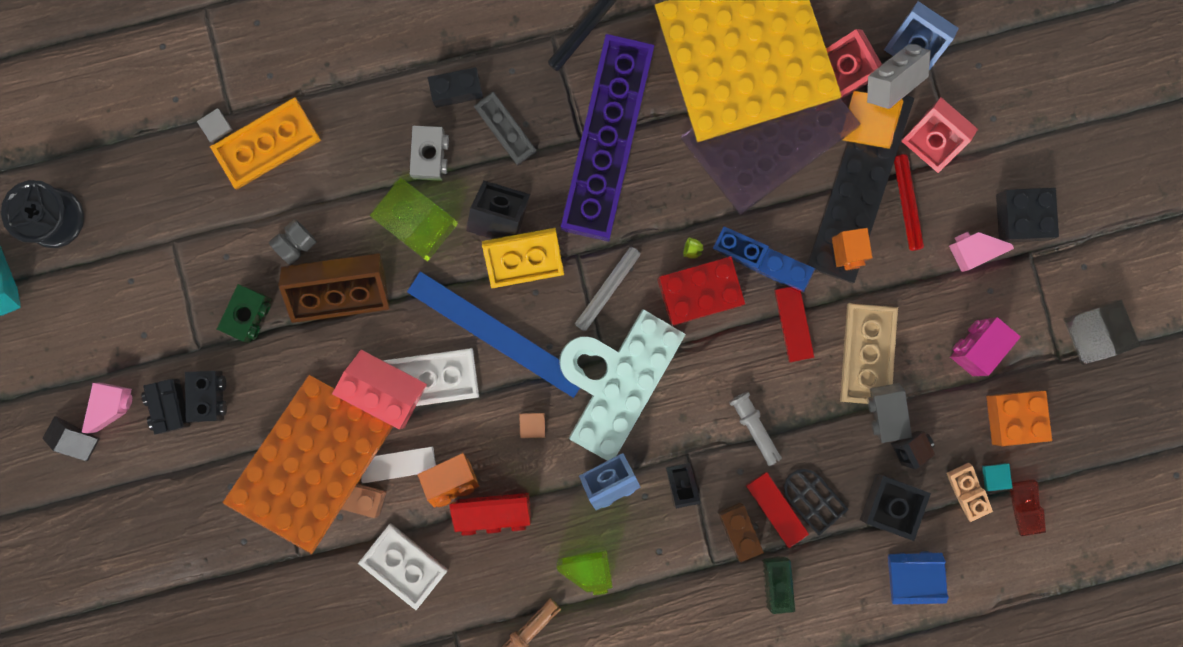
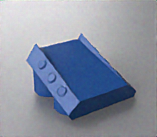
M921 551L916 554H888L892 604L947 603L949 597L946 583V561L943 554L931 553L929 551Z

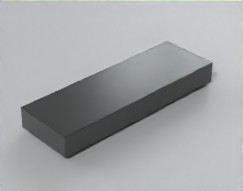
M494 92L474 105L476 111L517 166L537 152Z

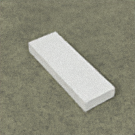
M433 446L374 456L361 477L362 484L417 475L436 466Z

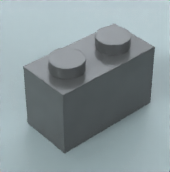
M896 383L870 388L871 397L867 398L869 411L874 413V420L871 421L873 435H877L882 443L912 438L906 394L901 384Z

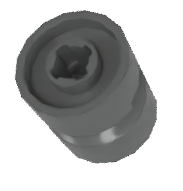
M293 219L284 228L285 234H278L269 241L274 251L289 265H293L301 257V250L308 251L317 243L309 231L296 219Z

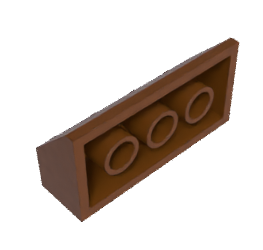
M380 253L281 267L279 289L291 323L389 310L386 276Z

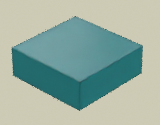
M1008 463L982 466L985 491L1013 489L1010 465Z

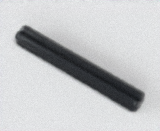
M598 0L548 61L549 66L559 71L617 0Z

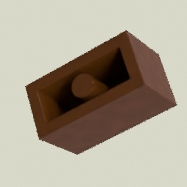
M738 503L718 512L736 558L740 563L764 553L743 504Z

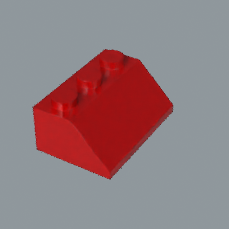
M529 493L455 499L449 504L454 531L461 532L462 536L475 535L476 530L486 529V533L501 532V528L511 527V531L526 530V526L531 525Z

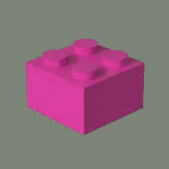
M998 317L985 318L980 321L976 320L968 329L969 335L964 340L960 339L952 348L954 353L950 358L972 376H989L1021 336Z

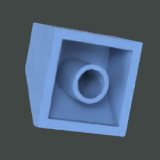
M917 1L884 50L892 56L908 44H916L921 46V48L931 50L930 70L953 41L959 28Z
M623 453L579 475L587 497L595 510L608 507L619 498L629 496L635 490L641 488Z

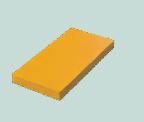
M294 97L210 146L234 189L238 190L318 143L321 139L300 103Z

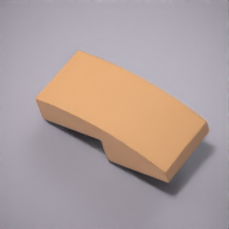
M970 463L946 473L955 495L970 522L993 512L986 491L981 488L975 470Z

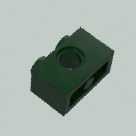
M237 284L216 330L240 341L251 343L252 339L255 340L260 332L261 327L259 324L262 317H266L270 311L271 304L269 302L271 298L246 286ZM249 308L251 317L249 320L244 321L242 312Z

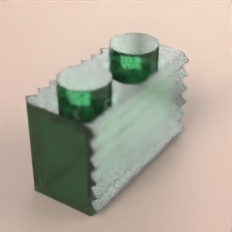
M787 557L764 558L762 562L765 568L763 570L765 573L763 577L766 583L764 585L766 588L765 597L767 598L766 607L772 614L795 612L791 560Z

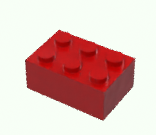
M731 256L660 276L657 279L671 326L745 305Z

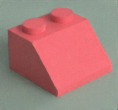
M940 97L901 142L939 173L973 139L978 128Z

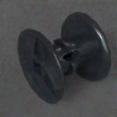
M28 180L18 183L7 192L1 206L3 225L12 237L22 242L37 243L45 248H59L70 244L78 237L83 227L84 212L79 200L72 193L64 189L54 188L43 181Z

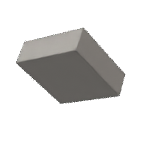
M218 108L197 121L211 143L216 142L233 131Z

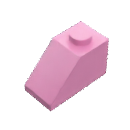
M969 232L963 233L955 237L956 243L949 245L961 272L970 270L1014 249L1013 245L979 232L970 235Z
M93 383L82 433H96L126 414L132 404V389L105 383Z

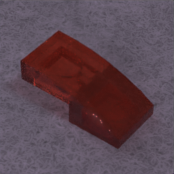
M1034 479L1013 482V489H1010L1019 535L1022 537L1046 533L1044 509L1040 506L1038 482Z

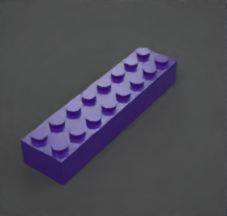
M609 34L605 35L562 219L561 231L607 242L610 240L653 55L654 45Z

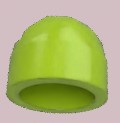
M688 238L683 255L684 257L696 259L702 254L700 251H703V244L697 239Z

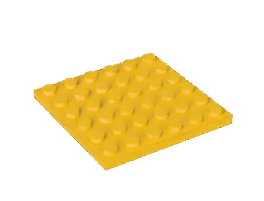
M667 0L655 4V10L697 142L841 98V92L810 0Z

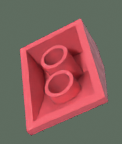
M856 29L826 48L841 92V98L813 106L816 112L867 85L868 76L882 65L863 30Z

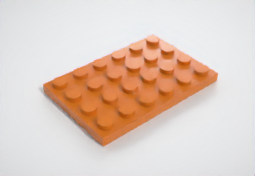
M309 375L222 503L301 549L313 554L394 426L333 395L334 388Z

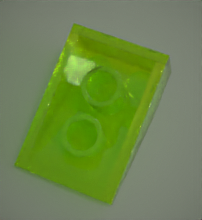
M399 178L370 214L374 220L427 262L458 224L453 217L402 178Z

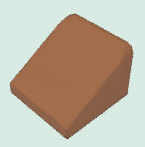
M545 413L519 414L520 438H545Z

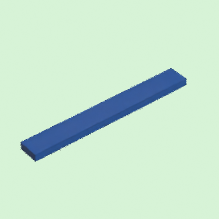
M419 272L407 293L569 396L575 397L580 387L564 377L560 369L559 359L424 273Z

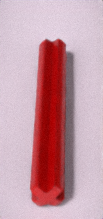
M897 155L894 165L910 251L921 250L924 248L908 155Z

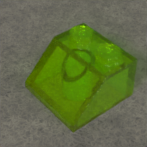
M607 550L558 558L557 571L584 591L593 592V595L608 593V589L613 588Z

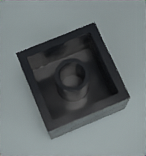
M1056 188L1012 189L996 194L999 240L1008 243L1049 241L1059 237Z
M876 474L860 521L915 541L931 493Z

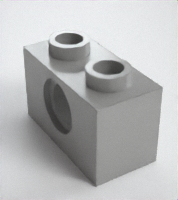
M412 127L410 176L413 179L442 181L443 174H447L448 163L447 159H444V149L448 150L449 135H445L443 127ZM427 149H436V155L433 158H424V153Z

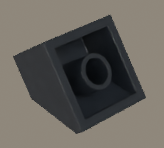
M483 180L470 207L466 231L491 239L518 235L530 194Z

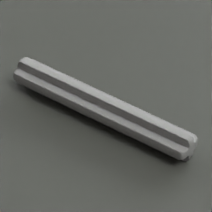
M629 247L576 321L575 325L579 329L586 331L640 257L641 253L637 249Z

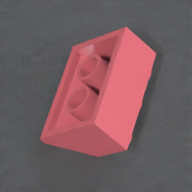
M360 350L343 372L332 394L397 429H403L427 384Z

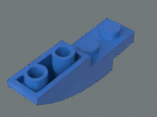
M724 226L713 247L714 250L724 256H731L732 260L802 292H805L815 271V268L774 251L769 246Z

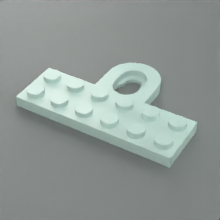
M642 309L618 352L591 337H577L569 341L560 354V369L568 381L593 395L571 432L569 439L607 461L616 457L686 334ZM582 354L602 357L607 364L606 373L599 379L592 380L588 378L583 369L577 364L578 357Z

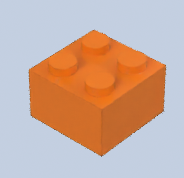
M1027 391L986 396L992 445L1010 446L1052 441L1046 391Z

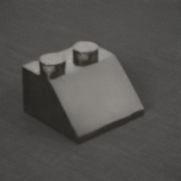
M1122 299L1109 301L1064 318L1082 365L1113 357L1140 347Z

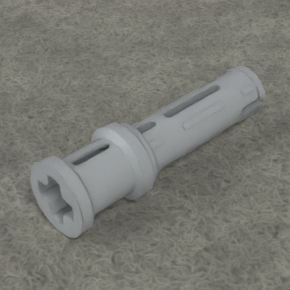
M747 391L730 400L729 404L736 409L740 416V423L743 426H747L767 465L770 466L777 463L776 460L780 461L782 457L759 419L760 411L754 408L749 399L750 394Z

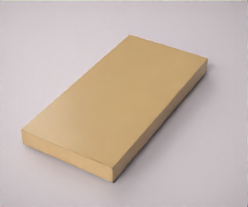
M847 304L840 402L868 404L867 398L871 397L870 388L893 384L898 307Z

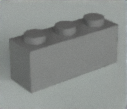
M908 44L868 76L867 103L890 109L929 77L931 50L921 48V46L916 44Z

